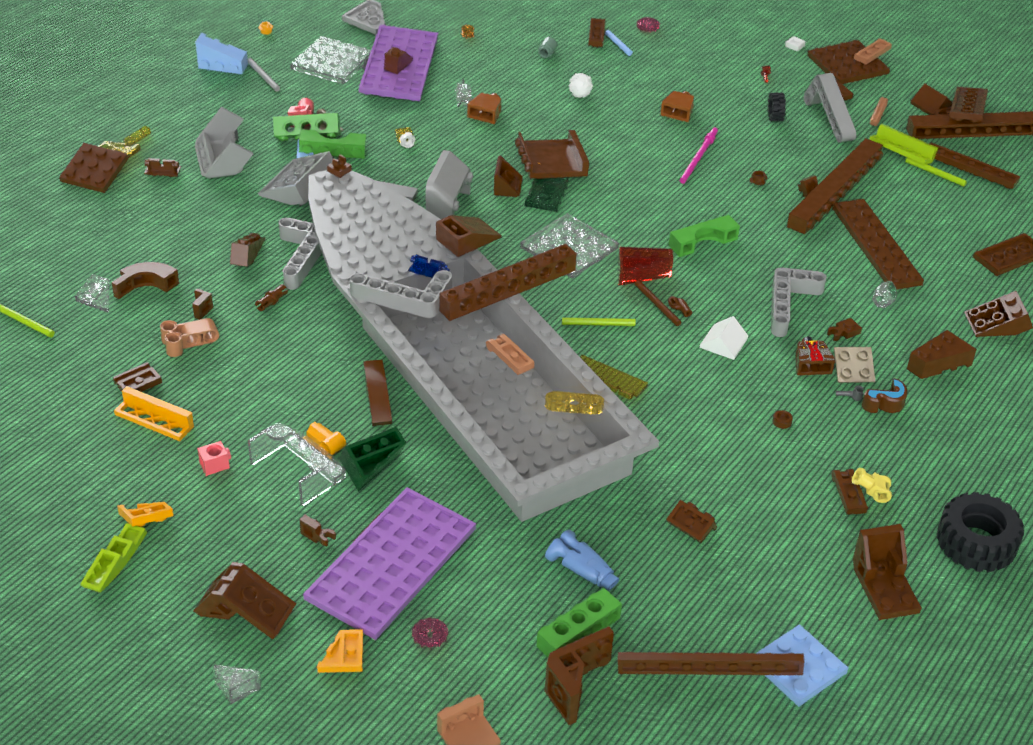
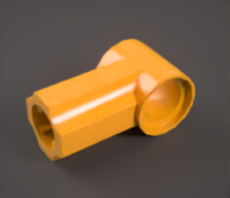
M313 422L306 431L307 437L317 443L323 454L327 457H331L347 444L340 432L332 433L320 423Z

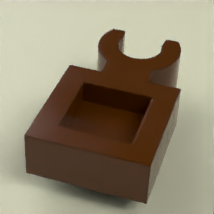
M848 318L836 323V327L828 328L827 335L834 334L833 341L840 340L842 336L848 339L861 334L862 327L852 318Z

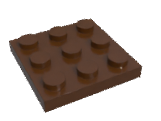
M83 143L59 176V179L63 183L105 193L129 159L128 154Z

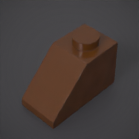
M392 47L385 53L384 70L398 74L413 61V58L407 52Z

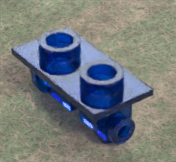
M418 254L411 256L410 262L413 264L408 269L409 272L433 278L440 270L450 271L445 262L431 259L430 263H428L427 257Z

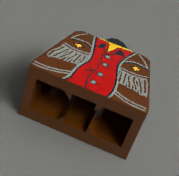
M807 336L798 342L795 354L797 375L832 374L835 358L824 341H813L811 337Z

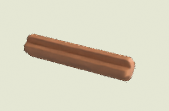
M880 98L870 119V125H878L887 106V98Z

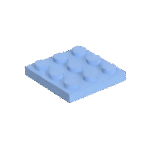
M800 624L757 652L804 654L803 676L765 675L798 707L844 676L848 671V667Z

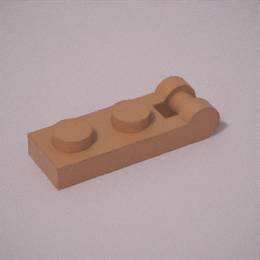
M505 334L497 336L495 340L490 339L486 341L487 349L490 352L493 351L517 375L534 368V361Z

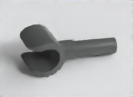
M857 385L853 391H836V396H851L852 399L859 401L864 395V388Z

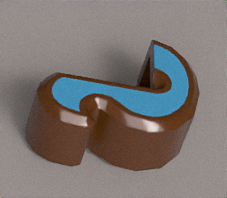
M893 378L890 391L868 389L864 393L862 408L870 413H878V409L888 413L900 412L906 402L907 387L899 379Z

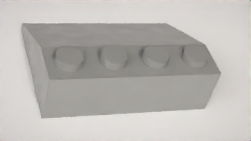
M330 151L292 159L258 192L259 196L289 205H303L307 203L309 175L327 170V165L331 164L333 159Z

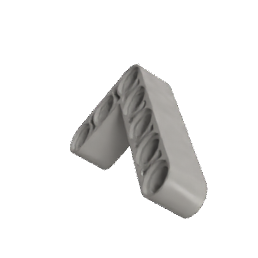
M832 73L816 75L804 93L805 104L814 105L822 103L838 143L855 140L856 130L834 75Z
M282 218L279 220L280 238L284 241L300 244L283 269L284 285L287 287L286 289L293 290L301 285L322 251L316 238L313 223L293 218Z
M777 268L775 270L772 284L771 333L774 336L784 337L788 333L790 294H823L827 278L824 273L792 268Z
M447 270L438 271L425 290L362 273H355L350 276V294L352 297L425 318H432L439 312V293L452 288V273Z

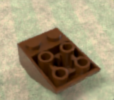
M450 215L436 221V240L457 257L502 238V235L480 218Z
M1017 291L964 312L976 337L1011 336L1033 329L1029 314Z

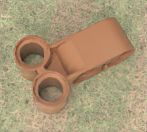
M210 318L182 324L166 320L160 324L161 340L166 345V353L170 357L182 355L185 348L215 342L220 335L214 321Z

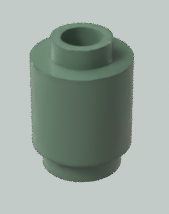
M551 37L545 38L538 48L539 55L542 58L550 57L557 48V42Z

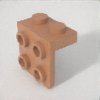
M479 694L466 698L461 703L452 707H446L437 713V731L446 745L501 744L499 737L483 715L484 700Z

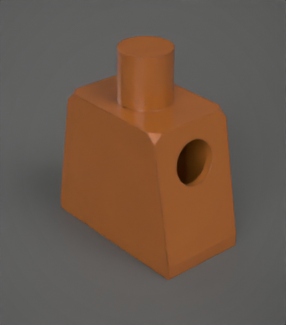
M673 91L662 101L661 115L689 122L693 110L694 96L690 95L687 91L683 93Z
M480 93L468 103L467 117L495 124L501 112L502 99L496 93L491 95Z

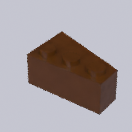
M946 330L911 352L907 370L923 379L942 374L944 370H957L959 366L965 365L969 367L972 366L977 349Z

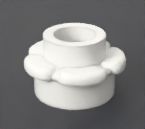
M410 132L402 134L400 136L401 146L406 148L412 147L415 143V136Z

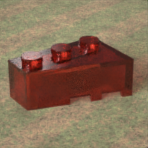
M619 247V286L635 283L637 280L643 282L671 277L673 249Z

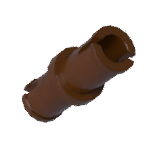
M280 284L274 290H269L265 293L264 297L255 302V306L261 304L257 309L264 311L270 305L276 304L278 299L288 293V289L282 291L287 287Z

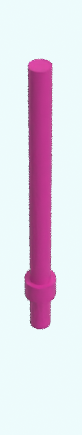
M714 127L705 136L704 143L680 178L682 184L687 181L709 145L714 142L718 132L717 128Z

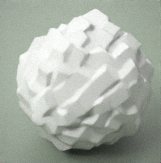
M577 73L569 80L571 82L569 89L574 97L584 98L590 94L593 87L590 76L583 73Z

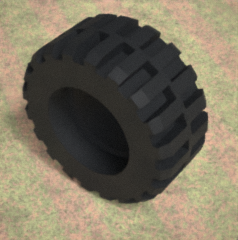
M973 492L970 495L964 493L960 497L956 496L945 505L937 531L939 546L942 550L944 549V553L948 558L951 557L954 563L963 565V568H972L977 572H982L983 570L993 572L996 568L997 570L1003 569L1010 565L1017 555L1024 536L1023 521L1019 518L1018 512L1012 510V506L1009 503L1002 502L1001 498L991 497V494L987 493L982 495L979 492ZM968 528L982 529L992 536L979 535Z

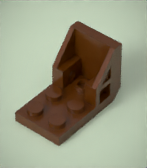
M901 524L860 530L853 555L854 571L879 620L920 614L922 609L904 575L908 563L904 529Z
M232 562L215 578L193 612L201 617L228 620L237 613L273 640L297 603L244 563Z
M609 626L549 654L546 664L545 693L568 725L577 722L583 675L597 667H603L611 661L614 632Z

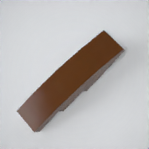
M383 360L363 361L372 426L392 424Z

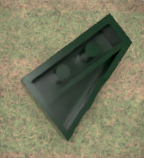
M394 427L344 447L339 459L358 492L401 454L406 441L398 428Z

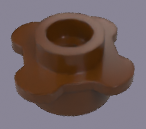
M757 170L752 173V178L749 181L755 185H765V180L768 177L765 172Z

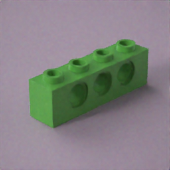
M338 113L273 117L274 137L279 139V141H288V138L299 140L300 131L306 124L311 125L310 130H317L321 136H327V138H336L337 135H341L340 115ZM322 123H326V124H327V127H326L325 130H320V129H319V127H320V125H321ZM290 125L295 126V129L292 132L287 131Z
M604 588L597 593H592L588 599L576 604L566 614L558 616L548 626H543L537 632V648L549 657L550 652L610 626L620 619L622 603Z

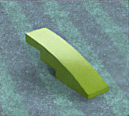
M126 523L119 536L114 535L108 547L100 550L82 580L81 587L101 593L116 578L136 552L147 534L146 529L139 526L132 527L129 523Z

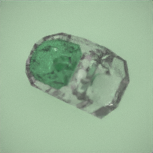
M892 281L883 282L874 290L872 300L877 307L885 308L895 302L897 291Z

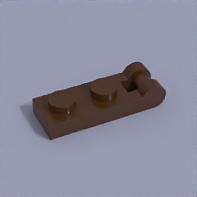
M846 469V471L841 472L840 470H832V481L836 484L846 515L867 513L868 506L860 485L852 483L854 469Z

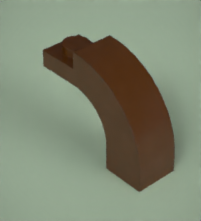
M159 262L133 264L120 270L121 276L112 282L114 297L118 299L142 286L157 287L167 293L179 284L178 270L170 265Z

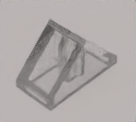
M216 664L213 666L215 683L230 704L261 688L260 671Z

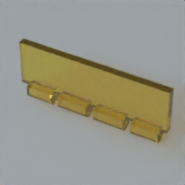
M585 355L580 356L612 392L616 393L619 389L618 395L631 400L633 396L637 397L648 386V382Z

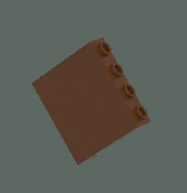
M575 130L568 131V139L525 141L521 132H518V138L515 139V147L518 148V154L521 156L522 164L525 165V172L528 173L530 179L588 176L589 160Z

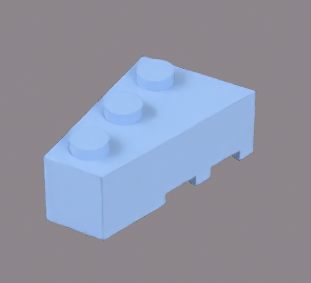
M204 33L200 34L195 42L198 69L243 74L248 66L246 51L230 44L227 46L220 43L218 39L208 38Z

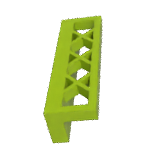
M880 124L877 134L870 136L869 139L924 165L933 163L938 150L933 145L884 124Z

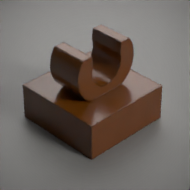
M339 155L337 160L332 159V163L327 165V172L339 178L352 171V165L347 163L346 157Z
M816 175L809 176L798 184V189L802 191L803 197H806L818 185Z

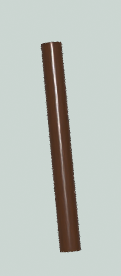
M640 280L635 282L634 285L675 326L681 324V320Z

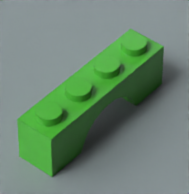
M301 129L299 152L313 153L314 155L330 151L331 155L335 157L342 155L348 158H365L366 134L349 133L344 138L329 139L321 136L317 130Z
M725 215L671 231L669 247L679 257L694 253L695 244L702 240H715L723 244L738 240L740 225L730 215Z

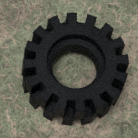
M783 92L770 93L768 97L769 120L784 121L786 115L785 95Z

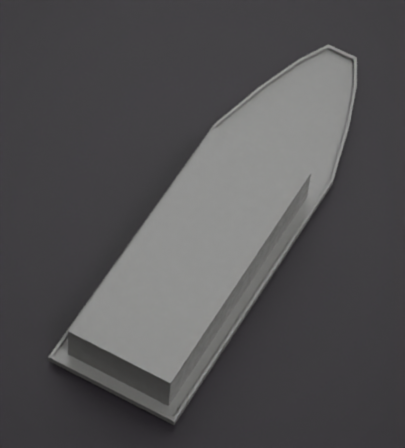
M327 170L309 175V207L316 238L333 283L362 317L363 329L521 522L632 475L634 457L659 447V440L520 293L452 321H449L440 311L435 317L425 318L352 297L350 294V276L355 273H362L425 290L434 275L440 270H447L452 273L453 288L497 271V269L478 249L460 257L454 255L436 240V221L441 220L440 218L381 183L354 171H350L341 178L327 172ZM505 334L534 361V368L517 375L493 351L490 352L487 349L486 341L490 339L495 340L497 336Z

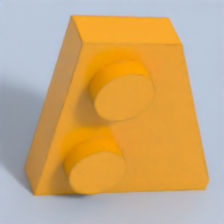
M165 502L137 504V509H126L125 505L117 506L118 514L132 527H142L146 523L153 521L161 522L173 516V509Z
M363 629L340 630L335 637L334 643L330 644L326 650L327 654L323 661H319L317 664L318 673L362 672Z

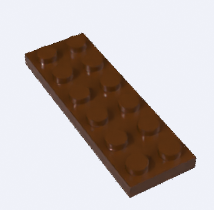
M957 86L949 118H953L955 121H962L963 119H967L970 122L982 121L988 89Z

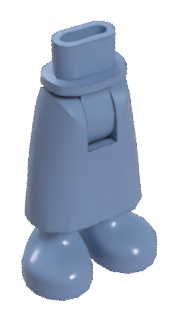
M572 530L564 531L560 539L556 538L545 553V558L550 562L557 560L559 557L564 558L562 561L564 567L589 582L597 584L599 588L603 586L609 591L619 582V578L613 574L614 571L588 544L577 541L576 534Z

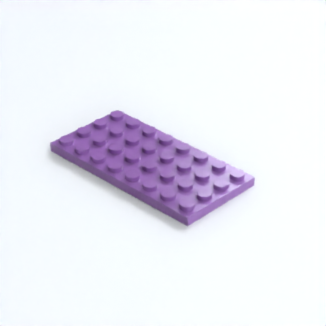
M380 25L359 86V93L420 101L437 43L438 33ZM392 47L407 52L413 58V61L398 74L384 70L385 53Z
M406 487L303 593V598L357 630L363 629L365 635L376 640L474 532L476 523Z

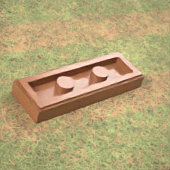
M878 39L856 53L854 59L868 64L890 50L892 44Z

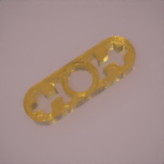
M551 391L545 395V407L550 411L600 414L604 410V398L597 394ZM571 401H577V402H579V404L573 405V404H570L569 402H571Z

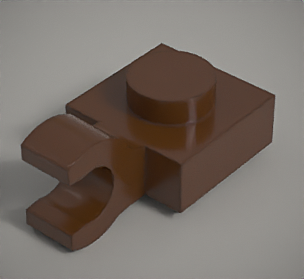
M306 514L299 519L301 534L315 543L320 542L323 546L327 547L329 545L327 537L333 540L336 539L335 531L332 529H321V524L316 519H312Z

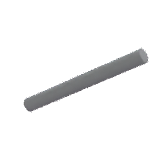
M249 58L248 64L278 92L280 87L252 58Z

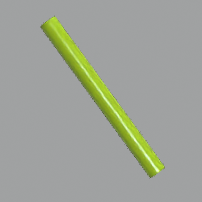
M908 157L906 158V163L965 187L967 183L966 180L928 164L924 165Z
M0 304L1 313L50 338L54 336L55 332Z
M562 317V325L635 326L636 324L635 319Z

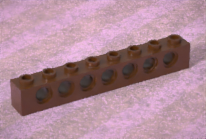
M567 244L440 292L439 311L449 321H452L572 273L576 270L577 253Z

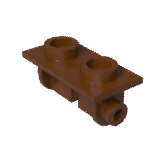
M145 159V166L147 168L144 174L177 177L181 169L179 162H176V160L163 159V164H161L160 159Z

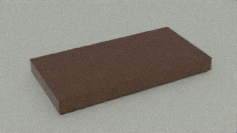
M1026 233L974 252L973 258L994 275L999 276L1033 262V239Z

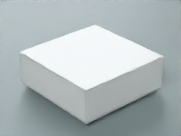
M793 36L786 41L785 47L799 51L805 46L806 41Z

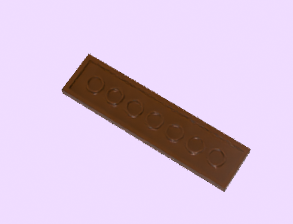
M864 199L842 201L833 205V211L890 291L923 285L924 279Z

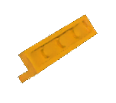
M128 386L122 390L124 401L114 410L116 416L178 441H181L194 427L192 412ZM130 407L135 411L125 412L124 410ZM145 414L151 416V417H149V418H144V419L138 417V416H140V415H145ZM164 421L167 424L157 425L155 422ZM174 428H182L179 433L171 431Z

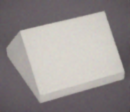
M732 316L715 323L700 344V348L734 360L747 341L748 335L736 318Z

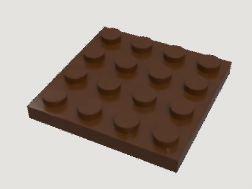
M859 40L808 50L807 56L825 73H832L841 84L887 75L890 72V68L878 57L868 64L854 59V55L865 48Z

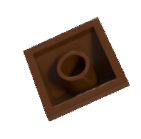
M925 83L910 102V104L928 115H935L936 110L952 106V102L947 96Z
M501 155L498 156L494 175V195L518 197L520 196L523 176Z

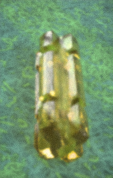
M143 126L123 139L124 145L130 147L151 133L150 128Z

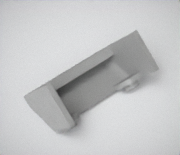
M224 107L218 110L195 142L201 175L208 179L241 173L244 165L253 155V152L235 143L234 132L244 119Z
M442 151L426 184V210L440 219L454 215L455 211H458L459 201H457V196L459 193L468 195L471 193L473 172L451 151Z

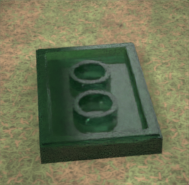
M560 177L535 178L525 200V207L558 212L568 187L569 179Z

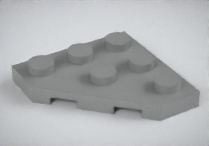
M367 0L342 15V21L372 34H377L379 26L385 25L381 3L375 0Z

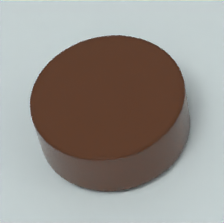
M779 410L774 413L772 422L776 427L786 429L792 425L793 416L788 411Z

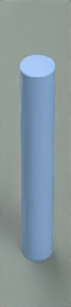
M606 30L605 35L628 56L632 55V51L610 30Z

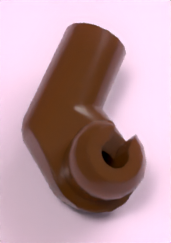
M671 296L668 299L669 306L672 309L681 311L685 317L691 316L692 311L684 299Z

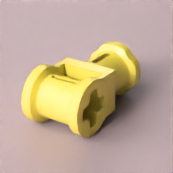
M858 468L854 472L852 483L866 488V493L872 496L876 502L885 503L891 500L892 493L889 490L891 479L877 473L870 475L863 468Z

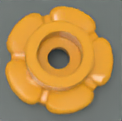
M265 21L259 25V30L262 34L272 33L273 25Z

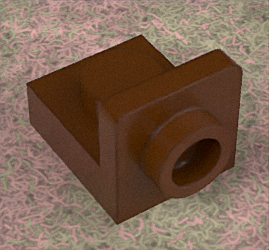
M197 288L194 291L196 300L192 303L194 318L201 320L213 309L211 293Z

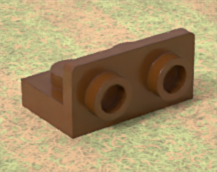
M680 500L666 519L669 524L700 543L704 541L711 530L715 531L717 529L715 518L707 512L703 514L698 511V507L689 501L685 503Z

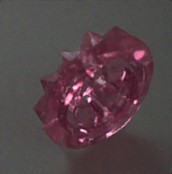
M644 17L637 21V28L640 31L644 30L651 33L659 29L660 26L659 21L652 17Z
M422 619L412 629L414 643L420 644L421 648L424 646L429 647L430 650L433 646L440 648L441 643L447 640L448 628L439 619ZM429 629H431V632L433 634L431 638H429L427 635Z

